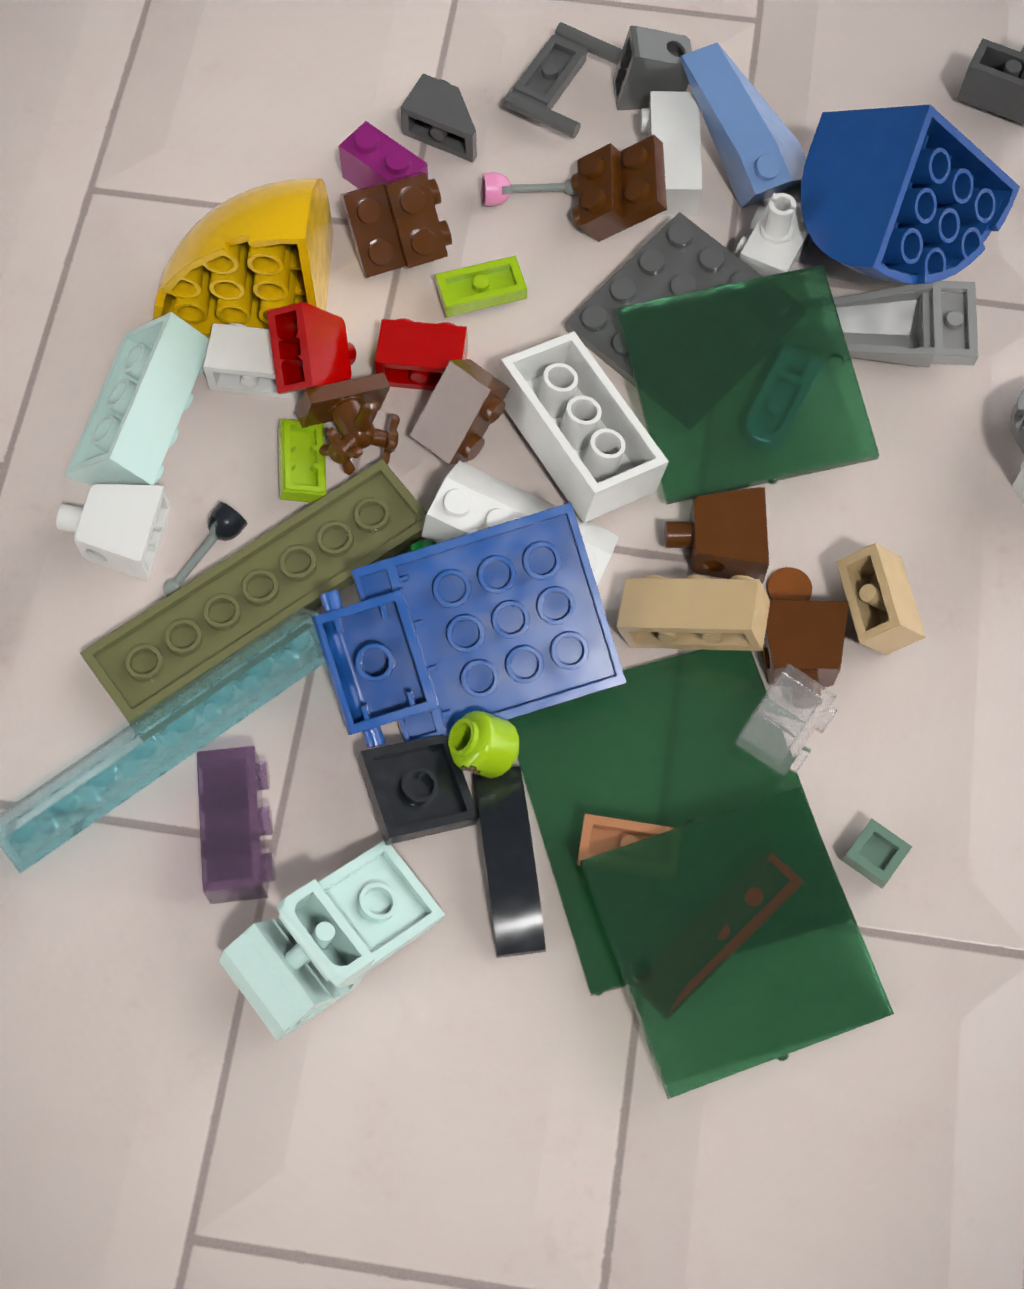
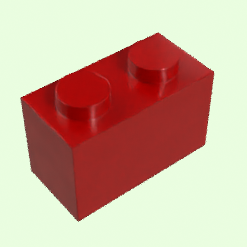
M406 318L396 320L382 319L375 357L376 374L384 373L390 387L434 391L450 360L467 359V326H456L449 322L438 324L414 322Z

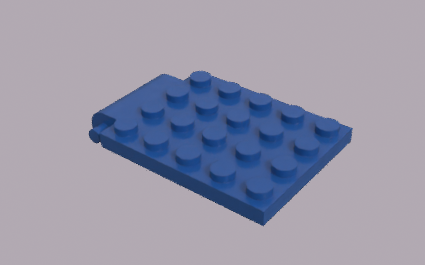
M571 502L350 570L360 602L343 607L338 589L320 594L325 613L311 617L348 735L363 732L368 749L386 743L381 725L398 721L404 742L441 734L449 737L453 725L463 716L473 711L486 712L508 720L626 683Z

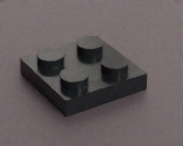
M441 734L360 752L357 761L385 845L473 826L478 821L479 815L463 770L453 762L448 746V736Z

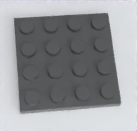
M679 212L565 322V327L568 333L575 331L585 347L691 432L805 318L806 309Z

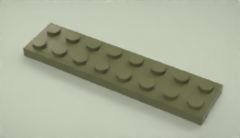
M381 459L89 646L80 654L133 729L321 605L320 594L338 589V592H341L353 584L354 580L350 570L392 558L423 538L421 535L427 512L386 462Z

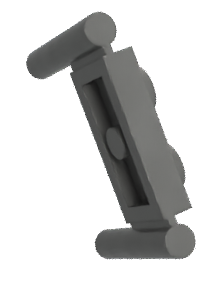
M560 22L555 30V34L551 36L513 90L507 93L503 105L575 138L580 130L581 123L551 109L586 62L588 52L617 65L622 49Z

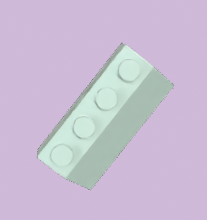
M173 312L126 332L64 475L70 479L93 485H155L163 474L164 465L162 462L167 450L178 437L179 429L177 426L182 413L187 410L193 400L194 394L191 391L195 381L204 371L203 364L209 338Z

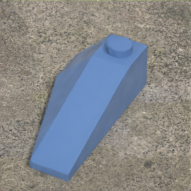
M718 42L681 55L679 58L740 208L742 209L771 198L774 193H784L801 186L806 157L800 142Z

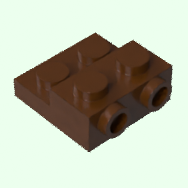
M654 134L622 151H619L609 143L577 160L578 172L572 175L571 182L579 196V205L572 210L573 219L581 230H585L598 242L667 210L663 142Z
M419 171L340 194L364 277L368 278L405 266L411 268L448 256L446 246L452 245L451 232L446 220L439 221L435 205L441 204L439 187L435 179L428 180L426 173Z

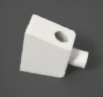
M95 484L89 489L84 507L67 504L60 506L57 513L56 526L60 531L75 533L74 542L81 556L87 561L141 580L149 581L171 511V505L164 486Z

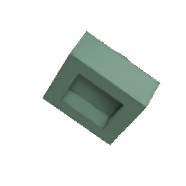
M871 819L845 854L842 861L883 889L912 846L874 819Z

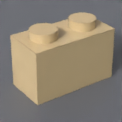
M874 543L836 562L860 644L888 655L926 638L901 556Z

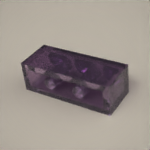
M255 746L197 752L203 892L210 904L269 898L268 882L276 881L274 854L273 852L266 853L265 836L273 835L270 806L263 807L262 790L270 789L268 762H260Z

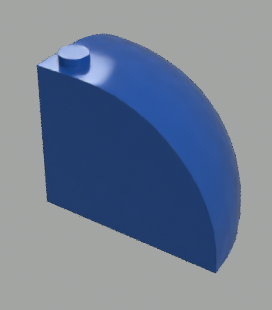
M930 104L822 112L804 165L801 182V209L807 231L814 243L821 251L843 266L868 277L883 281L904 284H929L957 274L983 253L986 249L983 243L991 231H999L1004 224L1020 186Z

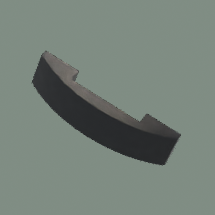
M513 766L502 776L496 778H488L473 773L497 958L546 952L536 864L520 766Z

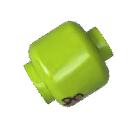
M473 711L463 716L453 725L448 737V746L453 762L460 769L484 777L496 778L506 773L516 761L519 753V736L516 727L508 720L486 712Z

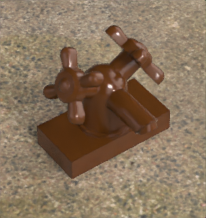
M384 373L304 390L296 416L302 428L334 421L342 438L340 439L339 433L335 428L330 427L326 435L331 444H324L319 452L322 456H330L334 462L342 464L345 474L351 475L354 473L355 467L350 459L359 458L363 454L362 449L370 445L381 447L382 452L379 461L383 459L388 465L390 453L394 452L398 445L399 434L397 427L400 422L398 415L391 414L386 431L376 429L373 425L377 412L381 409L390 389Z

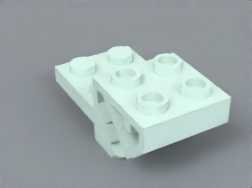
M383 840L319 882L314 879L285 897L277 905L278 912L280 913L278 919L273 918L272 920L252 924L224 949L219 963L278 1042L355 989L365 973L440 923L445 913L392 845H385Z

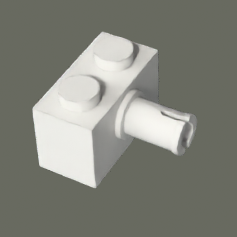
M774 193L766 208L758 207L750 227L753 232L749 238L746 236L741 238L735 255L784 292L812 238L804 223L801 203L796 202L789 194Z

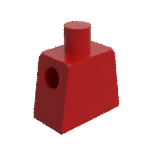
M299 302L267 311L278 394H286L351 379V365L355 362L357 353L354 345L347 340L346 325L343 318L306 302Z

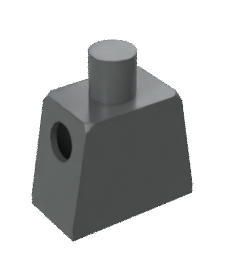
M639 26L629 27L613 77L617 110L649 108L650 91L686 92L690 84L679 58L681 55L692 52L691 42L687 36Z

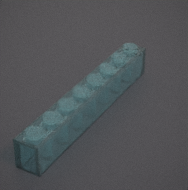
M301 608L0 813V848L17 871L22 873L325 663L311 618L318 615V613Z

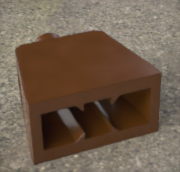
M765 487L701 495L693 498L689 521L665 522V548H690L691 570L696 574L726 579L736 575H744L760 579L763 584L769 566Z
M770 600L761 656L767 682L772 686L791 687V705L793 707L808 709L818 706L820 704L819 687L834 685L842 663L848 601Z

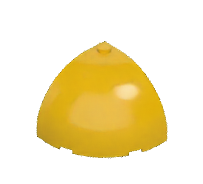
M301 178L265 184L240 193L207 213L189 230L171 255L160 279L154 304L153 320L173 312L207 338H210L213 323L226 325L239 323L247 327L269 329L268 310L299 302H306L326 311L334 232L329 198L324 181L321 178Z

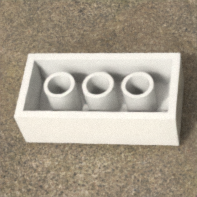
M575 331L500 360L496 378L510 387L503 400L506 403V412L569 503H572L573 509L583 523L657 491L669 461Z

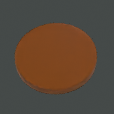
M785 567L778 569L770 576L767 584V593L771 600L809 601L812 594V583L803 571L797 568Z

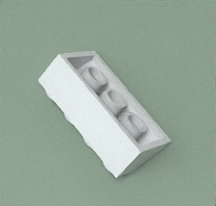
M458 461L445 477L426 514L421 536L437 544L557 506ZM575 515L598 586L620 536L592 522L587 521L583 523L580 517Z

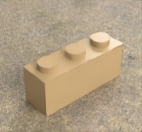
M653 574L645 575L642 578H626L616 627L630 648L763 651L770 599L760 579L744 575H736L730 579H709L702 575H690L686 579L664 578Z

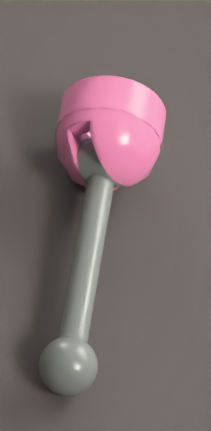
M482 173L481 193L483 206L502 205L508 200L511 193L565 191L568 195L577 194L572 186L571 179H568L565 183L511 185L508 178L501 173Z

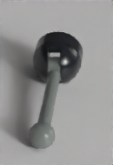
M219 502L208 518L209 537L173 580H168L164 583L163 592L166 596L181 588V584L217 540H232L243 531L248 523L236 510L223 502Z

